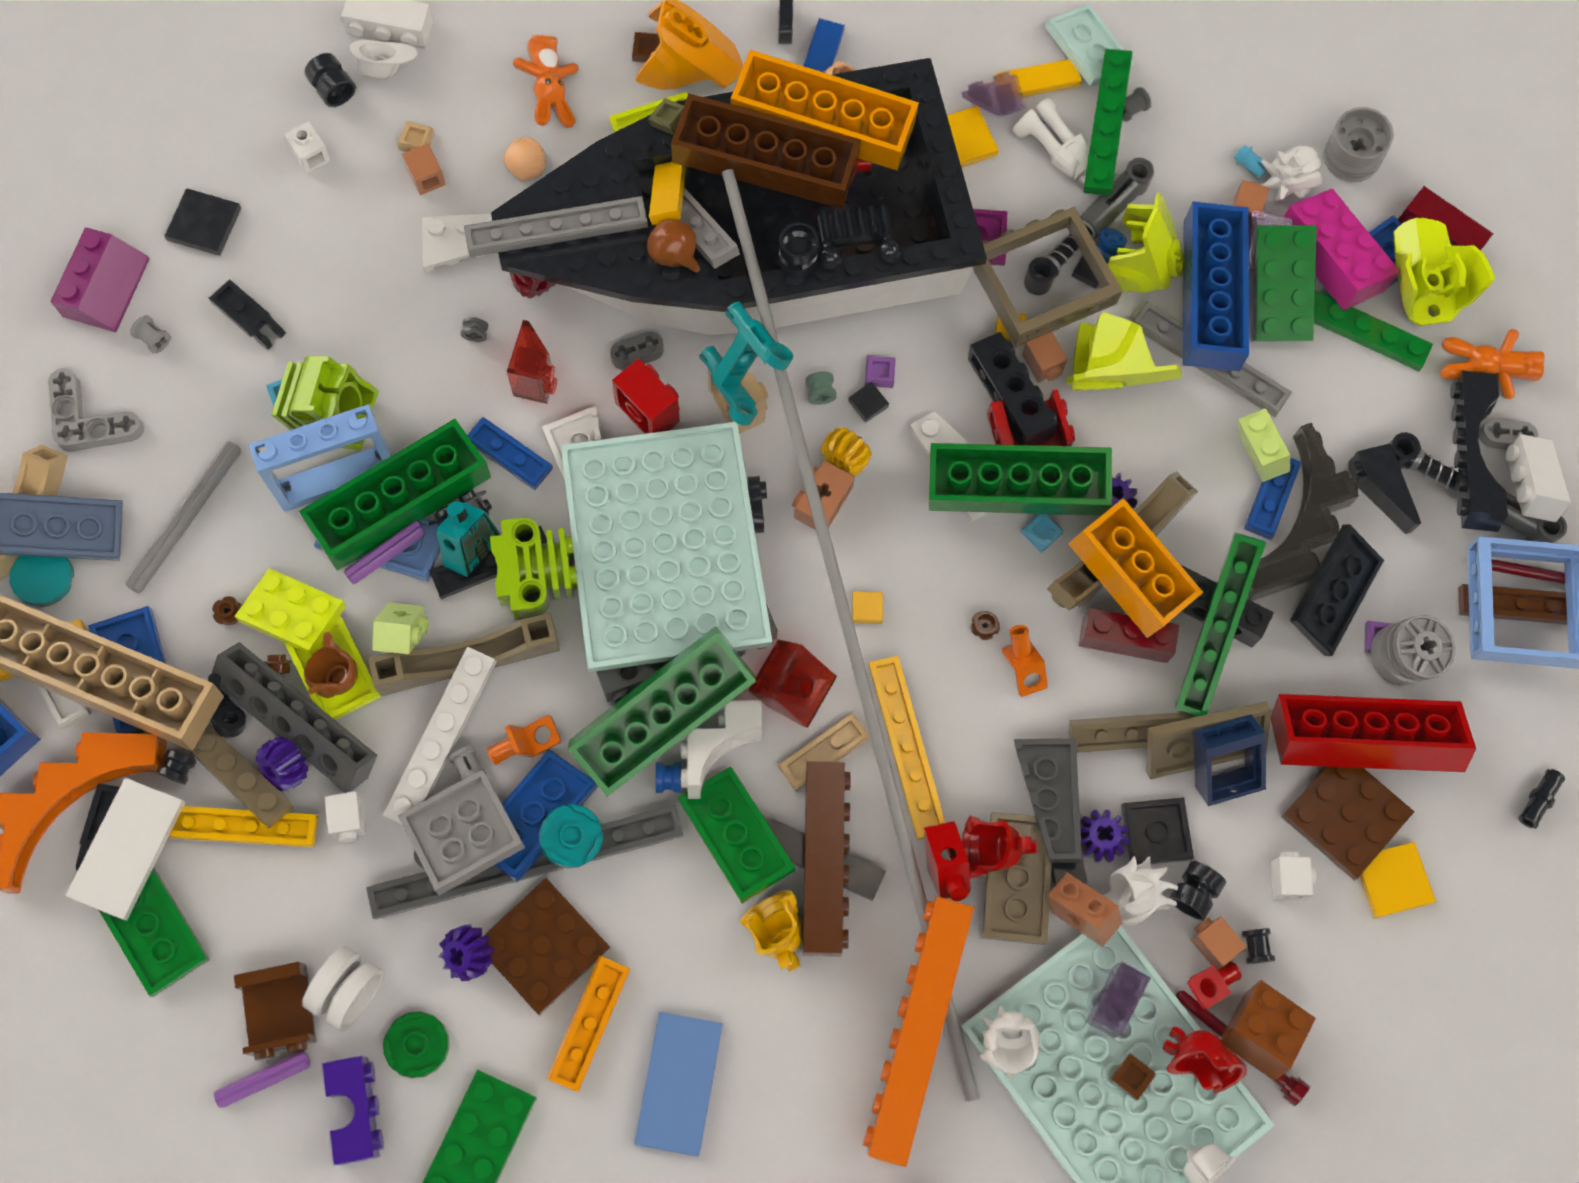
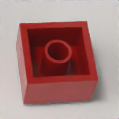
M638 358L612 379L615 404L644 434L670 431L680 422L679 395L670 384L665 386L652 365H645Z

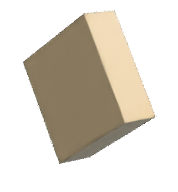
M406 121L397 144L398 148L408 152L417 146L430 145L434 130L432 127Z

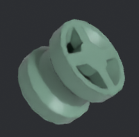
M825 371L816 372L805 378L806 387L810 390L808 393L810 404H827L837 398L836 390L832 388L834 383L832 373Z

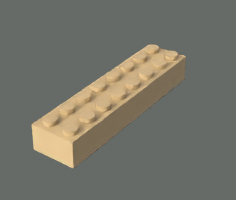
M0 595V670L186 749L194 750L224 697L213 683Z

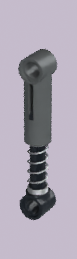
M1145 158L1132 159L1128 163L1126 170L1113 182L1112 195H1100L1080 215L1093 240L1126 209L1128 204H1131L1137 196L1146 192L1154 175V167L1149 160ZM1070 231L1069 235L1062 238V243L1055 245L1054 250L1049 251L1046 256L1035 258L1030 262L1024 278V285L1028 292L1033 295H1044L1049 292L1054 279L1061 271V266L1068 264V259L1071 256H1076L1075 252L1079 247ZM1035 274H1041L1045 278H1038Z
M1402 432L1391 440L1390 443L1400 469L1418 470L1424 473V477L1428 475L1435 479V483L1439 481L1446 485V489L1450 487L1455 490L1458 472L1454 470V466L1448 467L1443 464V460L1437 461L1433 459L1432 454L1426 455L1427 453L1421 449L1422 447L1416 436L1408 432ZM1397 448L1402 449L1405 455L1400 453ZM1506 492L1508 516L1503 523L1504 525L1525 535L1528 541L1555 543L1566 534L1567 523L1562 516H1560L1557 522L1523 516L1517 497ZM1543 527H1545L1546 529H1548V531H1549L1550 534H1548L1547 532H1545V530L1543 529Z

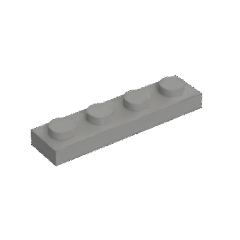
M684 188L681 218L678 220L686 222L693 229L696 235V249L714 269L740 255L738 245Z

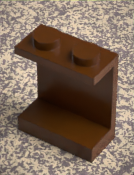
M298 961L234 975L235 988L242 991L249 1045L242 1047L243 1054L254 1056V1060H263L275 1057L274 1051L287 1049V1053H296L307 1050V1044L316 1042L313 1013L302 1007V1000L309 987L305 964Z

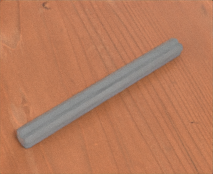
M227 441L126 581L125 585L136 593H141L241 453V449L236 444Z

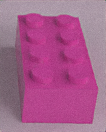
M1333 188L1291 205L1278 226L1316 225L1315 275L1343 311L1384 293L1400 273V270Z

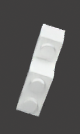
M762 700L730 701L725 705V712L719 713V728L694 729L687 735V741H681V758L687 759V769H681V788L688 789V799H701L704 779L712 765L721 756L738 746L762 742Z

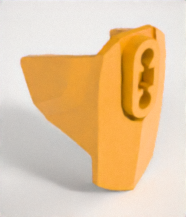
M663 0L649 12L648 17L658 22L656 31L659 35L660 44L636 74V81L638 83L660 90H668L709 79L725 88L739 77L743 64L735 44L694 9L679 0Z

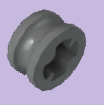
M473 317L465 318L462 321L464 328L461 330V336L464 339L472 342L486 340L487 334L485 331L488 330V323L486 321Z

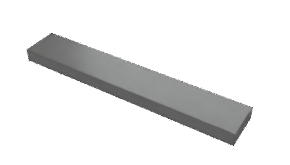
M638 196L465 225L464 230L469 256L475 257L648 227L643 198Z
M1147 301L1132 322L1142 327L1145 336L1183 359V323ZM1247 363L1243 364L1240 371L1196 367L1259 408H1266L1273 417L1277 416L1292 394L1290 390Z

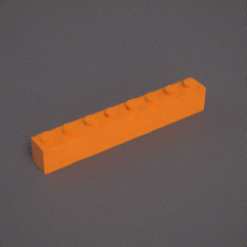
M934 896L933 902L927 901L923 914V920L928 921L925 934L920 932L918 934L914 949L915 952H919L917 964H910L906 983L910 984L911 987L908 997L902 996L897 1015L902 1016V1021L899 1029L893 1028L889 1042V1048L894 1049L891 1062L886 1060L884 1062L880 1080L885 1081L882 1094L876 1093L871 1113L877 1114L873 1127L867 1126L863 1146L868 1147L867 1154L869 1157L907 1167L974 911L973 906Z

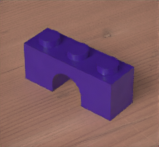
M361 1055L322 1063L326 1097L346 1096L354 1105L352 1121L342 1129L330 1131L333 1165L341 1166L380 1158L379 1150L384 1148L382 1130L376 1127L375 1116L380 1114V1107L377 1095H372L371 1082L376 1080L373 1062H368V1057Z

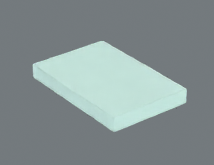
M1090 4L1047 20L1044 26L1089 86L1100 82L1105 49L1124 50ZM1133 60L1131 61V68H1130V69H1132V67H1133V65H1134V61H1133Z

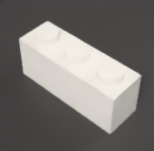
M346 0L341 14L346 33L357 37L377 38L384 42L406 43L413 47H426L434 21L430 4L411 0Z
M1519 434L1514 443L1507 448L1506 460L1509 464L1511 480L1515 486L1517 501L1519 502L1522 515L1557 522L1571 503L1553 440Z

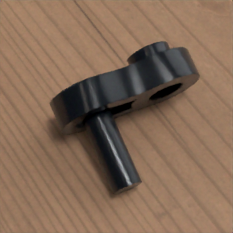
M748 476V492L755 533H764L762 499H767L766 481H760V476Z
M212 673L208 676V681L213 683L224 697L210 721L215 732L220 736L226 738L239 736L245 729L246 715L220 689V675Z

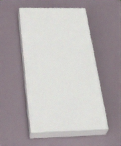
M124 778L65 896L127 921L185 802Z

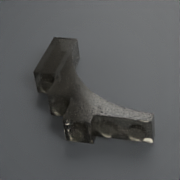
M1312 422L1302 425L1293 436L1300 461L1302 462L1303 494L1297 519L1284 542L1270 554L1260 559L1247 597L1251 601L1311 581L1320 566L1317 555L1311 550L1331 543L1339 532L1338 520L1331 513L1351 506L1359 497L1358 485L1350 477L1348 471L1345 470L1336 474L1335 463L1327 455L1323 447L1322 436L1315 430Z

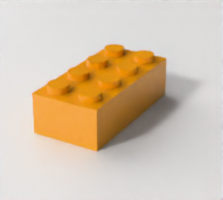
M1124 498L1068 543L1147 638L1169 623L1203 593L1200 587Z

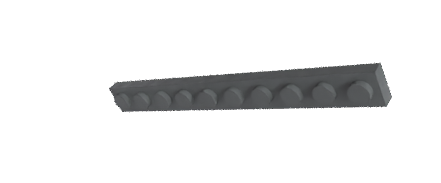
M676 805L600 824L603 831V842L600 851L592 861L683 837ZM542 853L519 881L565 868L554 865ZM492 866L440 896L436 893L426 871L366 887L372 918L376 920L516 881L497 867Z

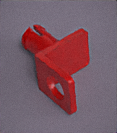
M1230 961L1219 969L1212 965L1193 975L1187 981V985L1201 1008L1205 1010L1232 994L1228 986L1239 981L1242 978V973L1237 964Z

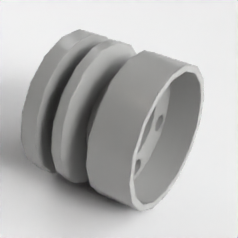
M1355 107L1344 112L1337 120L1323 152L1324 163L1329 172L1338 179L1347 182H1361L1371 178L1378 171L1391 147L1394 138L1393 126L1385 115L1372 108Z
M1419 615L1387 625L1379 630L1372 640L1370 653L1373 665L1379 675L1389 683L1401 686L1439 677L1448 671L1454 661L1456 647L1453 635L1444 623L1435 617Z

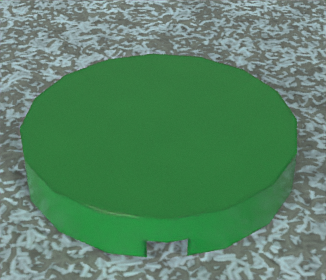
M421 1011L408 1012L398 1017L391 1024L383 1040V1054L388 1065L399 1075L409 1078H422L436 1072L445 1062L450 1049L449 1035L444 1024L435 1016Z

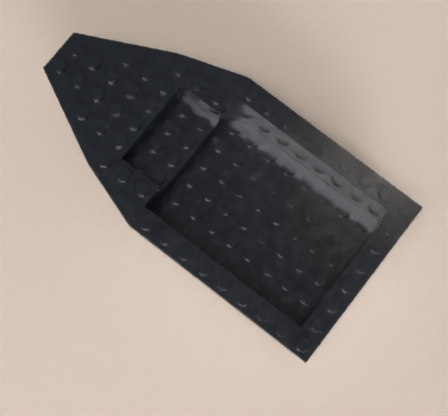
M931 57L832 74L839 78L919 102L915 124L898 171L871 162L870 171L856 172L849 187L843 209L736 180L775 328L961 294L974 266L986 264L985 249ZM733 92L704 97L731 104ZM686 100L677 101L676 103L685 105ZM651 115L596 141L491 212L492 221L642 196L648 227L498 252L502 271L559 284L650 323L705 335L738 333L737 328L725 315V311L728 310L727 308L734 302H741L750 317L761 322L723 176L686 166L684 188L738 245L740 255L714 269L695 248L693 258L698 262L700 271L694 272L684 266H662L656 263L648 254V237L656 226L652 225L649 218L655 165L672 162L671 142L674 136L652 127L648 121ZM881 205H885L888 208L893 232L892 239L899 244L901 249L900 257L894 263L887 264L878 258L877 248L881 243L878 242L835 247L840 251L842 260L839 267L834 270L823 269L818 263V258L814 271L805 277L794 278L784 273L780 268L778 258L779 238L782 230L787 225L794 222H803L812 226L819 236V254L821 238L819 228H817V216L822 211L830 215L834 210L843 213L848 208L851 212H854L857 207H861L863 211H866L869 206L878 209Z

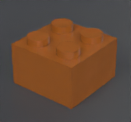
M1260 980L1243 995L1221 1040L1229 1050L1275 1081L1292 1068L1316 1018Z

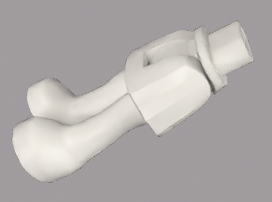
M1046 98L1037 105L1035 110H1029L1017 122L1013 132L1019 138L1026 137L1029 134L1033 135L1046 148L1052 157L1050 162L1059 171L1070 178L1073 177L1075 181L1080 180L1084 184L1090 144L1082 133L1075 136L1068 129L1056 111L1057 105L1054 100ZM1043 123H1047L1064 143L1063 145L1054 138Z

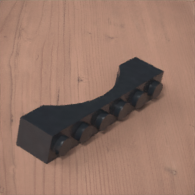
M1462 370L1457 382L1454 381L1450 389V398L1454 399L1451 420L1456 423L1453 432V444L1457 445L1454 467L1458 468L1455 490L1460 493L1456 512L1458 516H1461V528L1499 532L1508 516L1506 490L1495 480L1486 467L1478 441L1479 426L1490 415L1499 398L1498 375Z

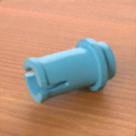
M1244 145L1234 156V159L1237 160L1236 164H1242L1257 179H1260L1262 174L1267 171L1261 163L1263 159L1252 151V146L1248 148Z

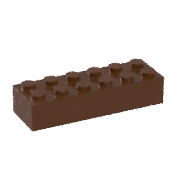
M688 93L671 142L672 163L723 176V171L733 169L736 180L843 209L858 162L861 140Z

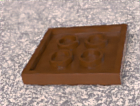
M1325 767L1281 817L1348 876L1356 880L1415 811L1364 768Z
M547 878L483 935L490 936L487 943L489 947L494 948V951L489 954L494 961L492 963L493 966L539 1016L597 962L599 956L605 955L611 949Z

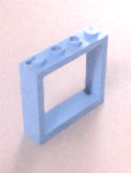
M369 404L248 444L258 474L284 512L322 498L392 456ZM366 413L368 419L366 417L357 419L356 415ZM370 437L375 447L282 479H278L273 470ZM265 446L266 451L260 452L258 448ZM291 486L292 490L285 491L284 487Z
M1478 536L1467 546L1471 659L1579 669V545ZM1491 557L1564 563L1569 653L1495 646Z

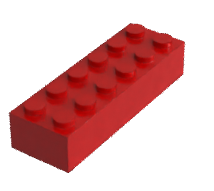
M1278 694L1270 718L1281 765L1465 772L1477 749L1461 701Z

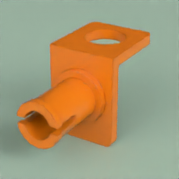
M1016 625L1009 630L1012 645L1002 648V654L1015 671L1018 693L1023 697L1048 687L1045 662L1030 642L1027 626ZM1033 673L1039 674V679L1034 685H1024V680L1028 675Z
M547 715L524 728L507 725L505 729L508 738L487 747V753L493 764L498 765L515 754L533 758L560 744L562 739L552 716ZM542 726H546L550 730V738L544 744L538 743L535 738L537 729Z

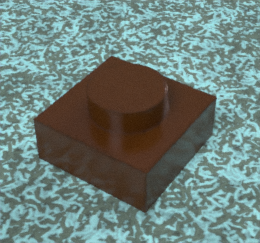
M635 32L632 62L645 63L650 58L651 53L660 44L658 34Z
M1128 1053L1109 1080L1133 1100L1138 1101L1157 1074L1134 1055Z

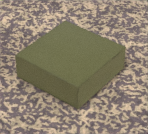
M664 98L648 118L650 125L674 135L684 105Z

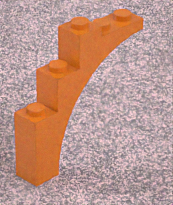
M82 732L81 742L77 743L75 750L78 763L39 762L38 772H35L33 777L35 793H0V828L3 829V833L0 835V891L20 893L27 865L37 844L56 818L71 804L94 790L98 783L106 784L115 779L133 774L156 772L158 767L165 762L167 741L153 734Z

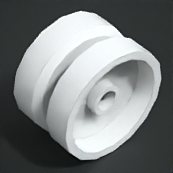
M344 945L338 948L319 969L306 990L302 1000V1007L316 1016H321L327 1012L326 1023L338 1031L344 1032L357 1021L374 998L383 980L384 971L369 961L360 965V955Z

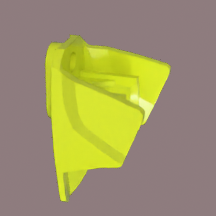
M1156 193L1154 204H1128L1122 224L1130 227L1131 242L1144 244V247L1137 250L1118 248V256L1110 257L1108 266L1122 291L1147 293L1154 290H1166L1171 286L1172 277L1180 278L1182 275L1184 257L1179 239H1177L1175 226L1161 193Z
M1414 218L1404 222L1393 232L1396 267L1400 270L1397 277L1403 307L1408 320L1419 327L1451 322L1462 309L1473 304L1495 280L1494 272L1485 254L1475 245H1451L1446 224L1432 219ZM1429 307L1434 312V317L1428 313Z
M1104 312L1099 315L1096 326L1086 322L1080 323L1074 351L1073 375L1066 377L1067 384H1072V391L1124 388V386L1179 379L1182 377V371L1177 364L1155 366L1145 341L1142 327L1132 321Z

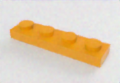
M603 956L598 957L546 1079L579 1092L630 968Z

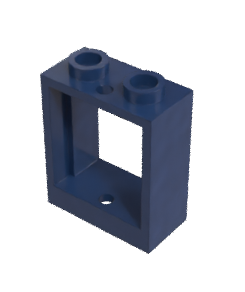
M1252 714L1193 731L1195 788L1208 806L1266 790V733ZM1245 749V767L1212 776L1211 758Z

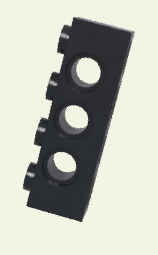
M1000 331L971 344L968 360L993 402L1002 400L1010 430L1019 445L1034 446L1052 438L1058 424L1057 416L1044 403L1040 388L1037 385H1033L1026 365L1023 362L1020 363L1017 359L1012 342L1006 340ZM995 365H1002V366H1004L1005 368H1004V369H1000V368H997ZM1009 388H1017L1020 391L1014 392L1011 391ZM1023 411H1031L1034 415H1027Z
M1181 565L1203 591L1182 612L1204 622L1216 582ZM1247 599L1234 639L1252 648L1263 637L1274 612Z

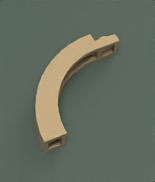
M39 445L23 452L19 474L12 493L57 496L68 456L44 445ZM0 555V581L10 572L15 560L20 556Z

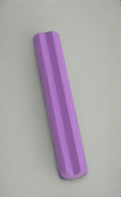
M417 521L411 522L344 570L346 577L351 583H358L425 535L423 527Z
M304 1051L293 1054L216 1090L213 1094L215 1102L220 1108L229 1106L308 1069L311 1066L310 1059Z

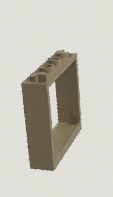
M1075 207L1067 210H1057L1050 217L1041 221L1038 219L1033 220L1017 231H1006L993 241H982L987 261L986 264L974 266L973 268L1015 347L1116 305L1123 292ZM1068 228L1099 282L1101 289L1022 322L988 260Z

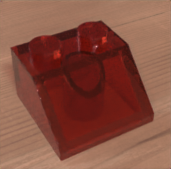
M523 320L507 369L508 379L513 396L547 404L550 394L554 395L557 388L558 379L554 377L555 366L551 364L549 352L530 322Z
M778 639L755 677L756 682L750 686L748 691L757 699L762 700V703L767 707L808 728L837 676L802 644Z

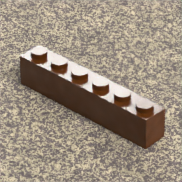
M807 761L802 956L841 957L842 949H848L849 931L848 929H843V916H849V897H843V884L849 885V865H844V853H849L850 834H844V821H850V803L844 802L845 790L850 791L851 773L845 772V762Z

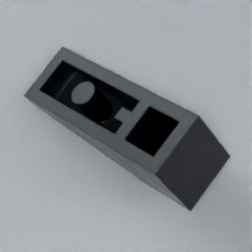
M1391 443L1357 451L1350 459L1348 468L1352 479H1355L1358 488L1405 534L1414 531L1421 524V520Z

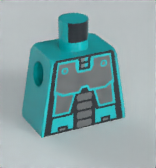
M453 502L448 505L446 509L448 517L437 528L436 534L444 567L467 577L491 551L490 536L501 534L485 511L465 502Z

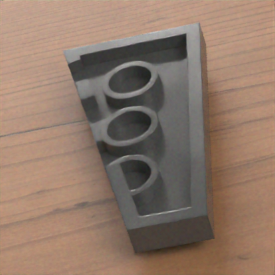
M1076 738L1014 739L1015 750L1049 863L1081 862Z

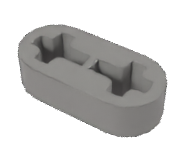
M1494 418L1488 420L1479 429V439L1485 446L1507 449L1517 439L1519 432H1522L1524 435L1538 437V431L1535 426L1528 422ZM1491 428L1494 429V433L1500 434L1497 438L1494 437L1492 432H1489Z

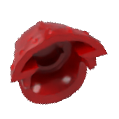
M970 815L966 821L962 843L969 862L970 879L978 878L980 875H986L989 872L1010 869L1018 864L1022 854L1037 853V840H1031L1030 836L1020 837L1018 831L1004 820L993 823L980 821V818Z
M1172 1027L1168 1036L1174 1038L1178 1044L1166 1039L1162 1047L1166 1053L1175 1055L1167 1066L1168 1073L1176 1075L1192 1074L1197 1078L1203 1089H1212L1213 1094L1234 1086L1246 1075L1247 1067L1242 1059L1229 1050L1221 1039L1209 1031L1197 1030L1186 1036L1182 1029Z

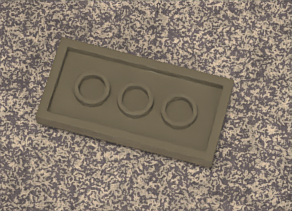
M1267 701L1149 727L1146 772L1149 778L1154 779L1194 770L1193 731L1251 714L1266 733L1267 753L1271 708ZM1245 749L1211 758V766L1245 758Z
M991 812L990 822L1004 820L1018 831L1020 837L1030 836L1031 840H1037V853L1022 854L1018 864L1010 869L986 874L982 939L1046 945L1048 937V894L1050 893L1051 863L1048 860L1036 816Z

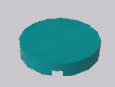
M20 556L15 560L10 570L9 583L13 593L26 604L32 606L39 605L40 607L50 606L59 602L69 593L72 586V577L74 578V569L67 558Z
M577 804L561 806L552 810L543 820L539 831V843L545 857L554 865L566 869L579 868L592 861L600 851L603 842V831L597 816L588 808Z

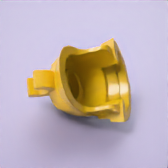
M783 890L767 896L752 906L739 922L746 929L748 928L752 934L757 954L777 958L780 968L787 967L788 972H791L801 967L795 952L802 943L803 927L797 915L795 895L790 890Z

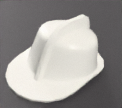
M366 39L352 42L349 46L350 53L357 58L359 73L374 78L385 79L393 76L397 72L399 64L409 62L417 56V49L406 43L379 42Z
M1213 1143L1203 1148L1195 1146L1186 1153L1188 1161L1183 1171L1189 1183H1213L1233 1164L1237 1156H1230Z

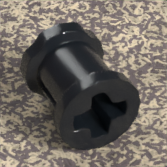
M1270 928L1242 932V937L1246 938L1249 957L1246 959L1247 964L1276 961L1275 956L1271 955L1268 935L1271 934Z

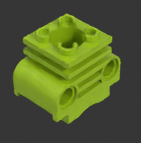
M307 356L304 363L298 362L297 365L294 362L287 363L271 416L289 430H293L369 404L372 410L379 390L363 380L349 364L337 363L330 356ZM366 413L356 415L357 419L366 417ZM365 439L341 448L361 450Z
M523 517L501 520L502 535L490 536L491 550L497 564L495 585L500 605H511V612H514V619L516 620L544 614L549 607L548 588H553L555 600L561 599L560 587L565 586L567 598H573L572 589H578L575 566L569 567V560L574 559L572 537L565 536L564 528H558L560 542H554L552 529L546 530L547 543L542 544L538 525L533 520ZM523 535L533 536L527 542L519 541ZM537 593L540 595L536 602L525 601L529 594Z

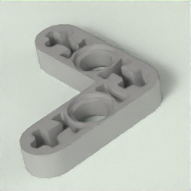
M66 368L57 369L50 375L48 383L52 433L54 441L63 450L77 451L137 440L143 434L144 425L138 416L132 412L83 418L79 379L71 370ZM66 378L70 381L65 384L66 392L69 395H65L64 390L60 387L64 382L63 379ZM67 403L74 405V410L71 414L67 416L59 414L60 408ZM131 421L133 425L130 426V431L126 432L123 428L127 427V422ZM98 425L106 426V432L103 436L99 438L92 437L93 428ZM71 431L74 435L70 436V441L66 442L64 438Z

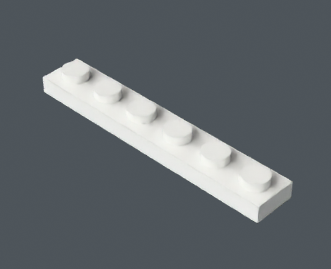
M466 648L383 816L402 825L398 817L399 814L429 799L448 761V756L452 753L497 662L495 659L472 648Z

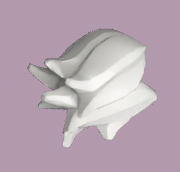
M1294 146L1284 153L1277 151V158L1271 164L1266 160L1261 162L1272 175L1262 186L1279 189L1274 200L1275 202L1278 200L1283 201L1284 198L1291 196L1302 200L1312 187L1322 184V177L1319 171L1321 159L1318 152L1309 146Z
M1133 856L1127 865L1115 870L1111 874L1109 881L1111 890L1103 896L1119 906L1123 924H1140L1157 910H1169L1170 906L1177 905L1176 901L1162 895L1163 892L1172 889L1178 890L1177 885L1160 879L1168 867L1151 869L1150 857H1147L1143 863L1137 865L1136 858Z
M1000 1006L998 1017L993 1021L985 1016L982 1017L984 1024L988 1028L987 1031H982L984 1047L986 1048L985 1052L980 1055L982 1060L994 1068L1001 1069L1009 1080L1015 1074H1020L1025 1069L1033 1066L1038 1057V1048L1041 1046L1040 1033L1035 1028L1036 1024L1028 1016L1024 1017L1021 1012L1017 1011L1005 1013L1003 1006Z

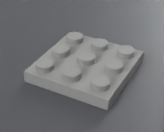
M483 769L398 815L439 896L525 848Z

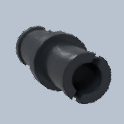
M1547 769L1537 788L1531 790L1529 794L1530 800L1522 814L1518 817V820L1523 825L1529 828H1538L1547 809L1553 807L1555 803L1554 797L1565 781V776L1555 769Z

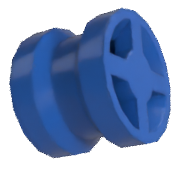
M1105 228L1101 231L1099 235L1100 242L1096 243L1106 263H1108L1110 257L1118 256V248L1125 247L1127 238L1115 229Z
M656 762V793H663L665 790L681 793V762H674L672 765Z

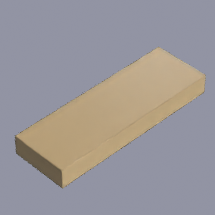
M850 713L778 764V768L793 789L797 791L806 785L807 761L838 762L869 740L870 735L854 714Z

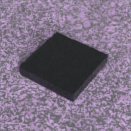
M186 188L164 236L167 241L220 256L241 211V206L237 202Z
M1184 797L1128 802L1121 805L1124 826H1128L1129 829L1126 832V837L1129 839L1127 846L1130 861L1133 856L1136 858L1137 865L1143 863L1147 857H1150L1151 864L1190 861L1194 859Z

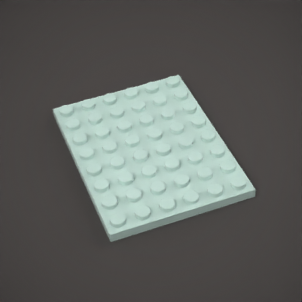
M736 422L561 445L588 672L671 661L715 626H717L736 651L772 646V636L739 429Z
M1122 926L1118 928L1103 947L1084 934H1081L960 1026L979 1055H981L986 1050L982 1031L988 1030L982 1017L985 1016L993 1021L998 1017L1000 1006H1003L1005 1013L1010 1011L1021 1012L1024 1017L1028 1016L1036 1024L1035 1028L1040 1033L1041 1046L1038 1048L1039 1054L1032 1067L1025 1069L1020 1074H1015L1009 1080L1001 1069L992 1067L986 1061L985 1063L1073 1183H1189L1183 1169L1188 1161L1186 1153L1190 1148L1195 1146L1203 1148L1213 1143L1230 1156H1238L1275 1126L1241 1081L1222 1092L1213 1094L1212 1089H1203L1197 1078L1192 1074L1176 1075L1168 1073L1167 1066L1175 1055L1166 1053L1162 1047L1166 1039L1178 1044L1174 1038L1168 1036L1172 1027L1182 1029L1186 1036L1193 1031L1201 1029ZM1128 1053L1134 1055L1157 1074L1138 1101L1133 1100L1109 1080Z

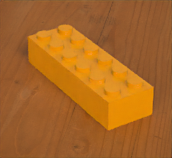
M751 49L731 96V105L860 139L859 159L897 171L914 127L919 102Z

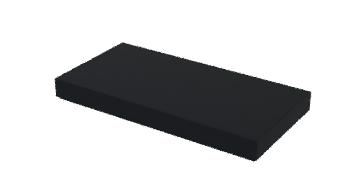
M1351 524L1342 525L1290 619V622L1324 656H1333L1384 562V559Z

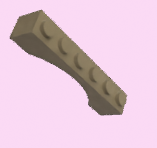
M551 613L521 619L496 632L460 643L412 650L410 654L389 652L369 657L368 662L373 686L381 696L451 679L467 647L495 659L497 662L494 668L558 652L560 647Z

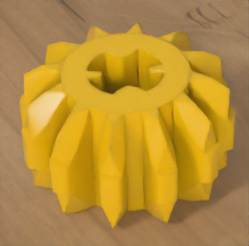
M845 427L835 428L826 436V440L820 448L825 460L854 476H857L859 472L865 469L872 453L869 450V445L863 442L862 437L857 436L854 431L850 432Z

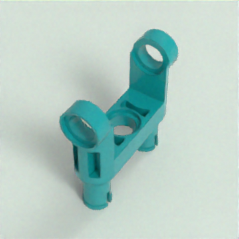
M734 302L727 308L728 310L725 311V315L737 328L738 335L727 353L722 358L716 347L710 345L701 351L702 354H699V358L712 373V382L730 405L728 410L730 418L737 424L748 426L751 425L756 417L757 409L755 407L756 403L743 387L741 381L757 356H759L764 364L767 363L772 368L783 371L788 368L793 360V353L787 346L775 342L762 323L750 317L741 302Z

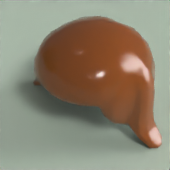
M666 219L659 222L648 237L647 250L650 257L662 266H684L694 272L700 271L698 262L693 258L696 248V235L691 226L678 219Z
M326 632L323 636L324 647L316 651L309 658L305 666L304 677L305 682L310 687L309 694L317 693L324 698H331L335 695L346 693L354 686L358 677L356 662L350 655L341 650L333 641L332 635Z

